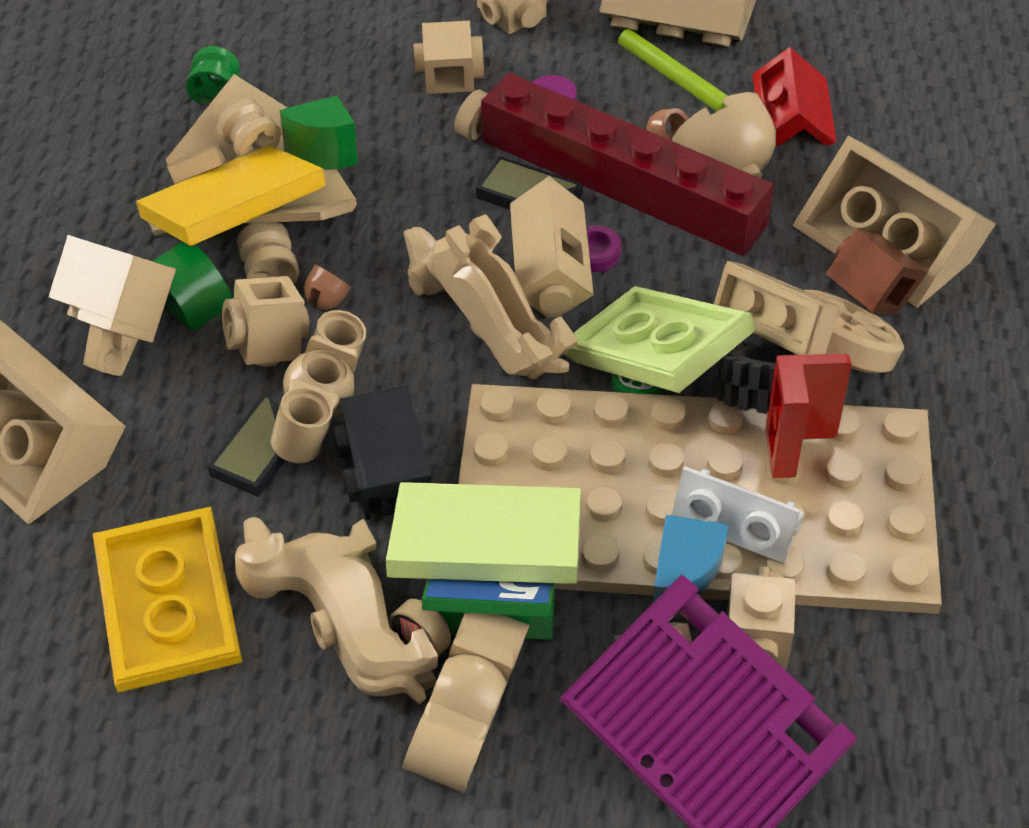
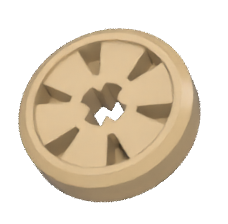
M804 290L840 306L825 354H848L850 356L851 369L861 372L878 374L894 369L904 350V344L893 327L872 312L846 299L822 291Z

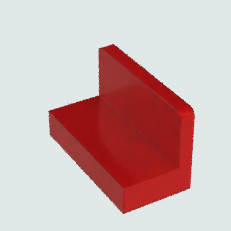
M791 47L752 74L754 92L759 95L776 129V146H780L803 129L808 131L823 145H833L837 142L827 80Z
M848 354L784 355L776 357L765 431L772 478L796 477L803 439H830L837 437L851 371V361Z

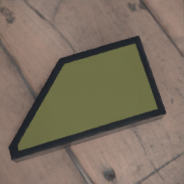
M499 156L477 185L476 198L510 210L511 202L548 176L579 200L583 195V184Z
M264 392L207 466L210 477L257 497L261 495L286 461L276 454L270 442L278 413L272 394Z

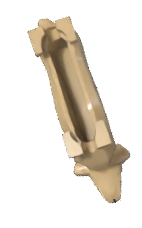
M487 214L471 221L469 224L470 234L465 233L461 226L458 225L446 231V236L438 241L421 227L409 228L403 232L410 259L408 281L414 293L420 296L447 291L469 320L472 331L485 341L505 372L537 379L545 372L565 373L569 371V363L558 357L565 354L579 340L561 316L551 322V331L542 322L536 320L514 271L508 263L493 253L494 247L499 243L502 236Z
M252 517L244 521L245 543L237 548L235 554L236 576L244 590L249 595L261 599L272 597L280 590H294L303 593L309 598L316 612L311 613V624L318 644L322 649L333 646L348 676L358 689L374 697L407 693L418 704L422 703L426 699L425 690L435 686L436 678L432 670L437 668L438 655L423 628L412 632L411 641L406 645L401 641L398 633L390 629L381 581L368 556V552L376 550V541L365 520L362 519L352 526L349 537H339L318 532L308 534L288 543H284L282 533L271 534L269 528L259 518Z

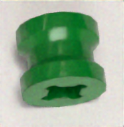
M207 46L198 50L194 55L191 65L192 71L189 73L186 82L187 94L198 104L211 103L233 74L239 77L240 64L238 59L227 49L218 46Z

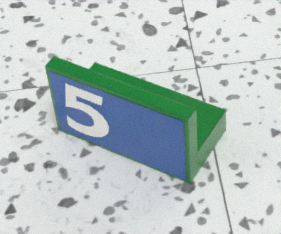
M427 579L422 597V610L438 611L446 621L450 634H457L465 613L506 615L529 624L530 626L525 637L527 639L552 640L555 583Z

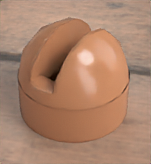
M679 108L662 109L655 112L649 118L647 130L672 141L673 135L688 120V117ZM670 122L671 129L665 130L666 123Z
M315 264L306 278L304 295L309 304H312L318 298V309L329 310L337 307L344 300L351 286Z

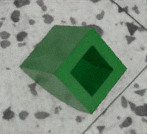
M338 96L279 110L284 152L319 166L322 169H339L358 164L355 122Z
M181 242L152 261L176 269L164 308L192 332L222 312L224 300L233 298L217 268L195 244L191 246Z

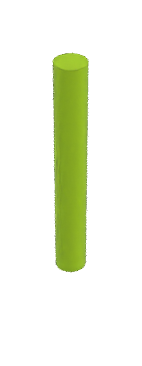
M626 29L621 33L618 40L619 45L715 111L726 108L722 99L728 97L727 94L631 29Z

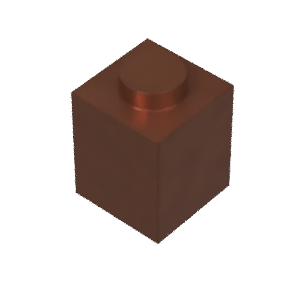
M856 229L853 235L846 238L839 245L835 252V261L826 272L831 279L868 310L886 315H894L899 312L928 273L882 235Z

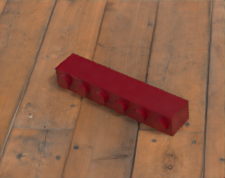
M508 73L481 100L483 142L559 176L582 183L584 187L720 247L744 256L768 226L773 183L511 73Z

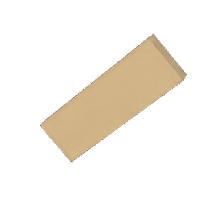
M727 261L725 264L714 305L751 313L756 327V331L753 332L754 334L797 355L826 353L840 306L758 270L731 261Z

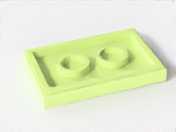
M634 286L575 331L574 334L579 341L567 350L564 355L578 364L680 393L756 331V327L751 313Z
M400 482L386 556L387 577L577 584L581 488Z

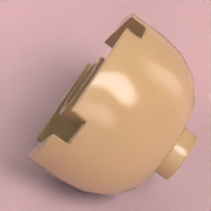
M751 92L734 94L723 98L722 101L726 108L710 115L706 107L683 123L672 137L673 142L759 178L762 177L761 170L769 163L776 146V129L771 116L759 95Z

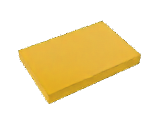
M268 145L137 200L136 204L142 219L192 246L323 188L326 182L321 167Z
M211 507L93 533L114 684L117 692L243 662Z

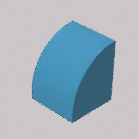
M672 515L665 516L653 603L681 574L698 588V595L713 582L722 564L729 524Z

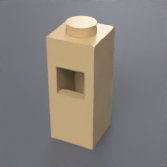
M548 176L511 202L510 210L515 275L519 280L529 305L546 317L551 318L562 316L594 294L584 203Z

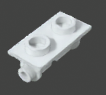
M686 466L682 469L672 516L729 524L727 542L785 563L793 535L796 536L805 516L804 512L795 508V502L789 500L785 504L759 493L749 491L743 487L711 476L710 470L702 469L701 472Z

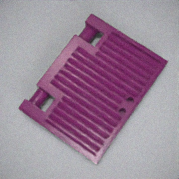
M682 574L559 698L689 828H775L858 740L843 723L840 722L836 725L813 703L816 698L723 611L718 614L698 595V588ZM678 612L701 633L692 643L669 623ZM794 721L819 744L810 755L785 733Z

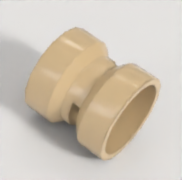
M279 222L251 223L239 233L237 245L240 257L245 263L244 270L247 279L289 276L293 284L297 281L300 274L296 257L291 251L292 246L288 231L283 224Z

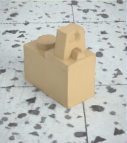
M70 235L67 236L49 298L69 304L67 315L90 324L83 365L103 373L122 376L138 339L153 343L176 269Z

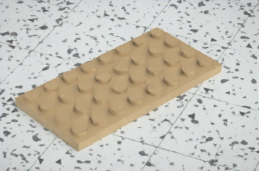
M472 384L458 484L581 488L577 584L555 583V589L653 595L665 516L672 514L682 469L686 466L699 472L702 469L710 470V475L785 504L790 500L796 503L795 508L805 513L798 534L796 536L793 535L785 563L726 541L719 572L713 582L699 594L702 599L728 600L732 573L741 574L746 571L757 570L760 566H766L770 571L776 572L784 578L796 579L795 605L939 614L942 605L928 410L844 405L837 437L830 439H803L796 477L772 478L765 432L768 411L767 414L757 413V409L752 408L748 411L739 410L738 405L730 407L725 405L724 401L709 397Z

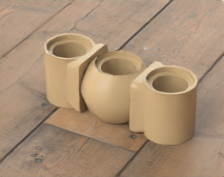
M332 310L322 314L318 319L314 335L310 338L305 353L300 354L285 371L283 380L284 396L281 399L270 442L276 454L286 461L306 463L315 459L321 451L333 418L338 417L342 413L340 398L354 396L353 372L355 371L366 338V328L364 323L350 312Z
M464 614L451 646L449 657L441 669L430 700L426 705L425 712L416 728L402 769L461 793L465 792L473 767L476 764L487 732L525 640L529 624L506 615Z

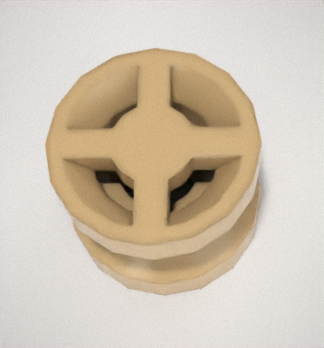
M250 98L240 99L229 105L223 111L217 123L218 134L228 144L234 145L235 153L239 157L268 145L276 148L282 135L281 128L270 117H264L263 108L254 99Z

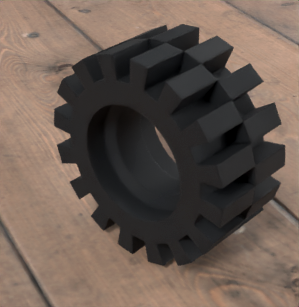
M743 342V346L737 345L718 361L717 399L724 401V404L730 407L738 405L739 410L748 411L752 408L757 409V413L767 414V411H769L776 357L797 354L781 346L772 345V342H762V345H756L753 342Z

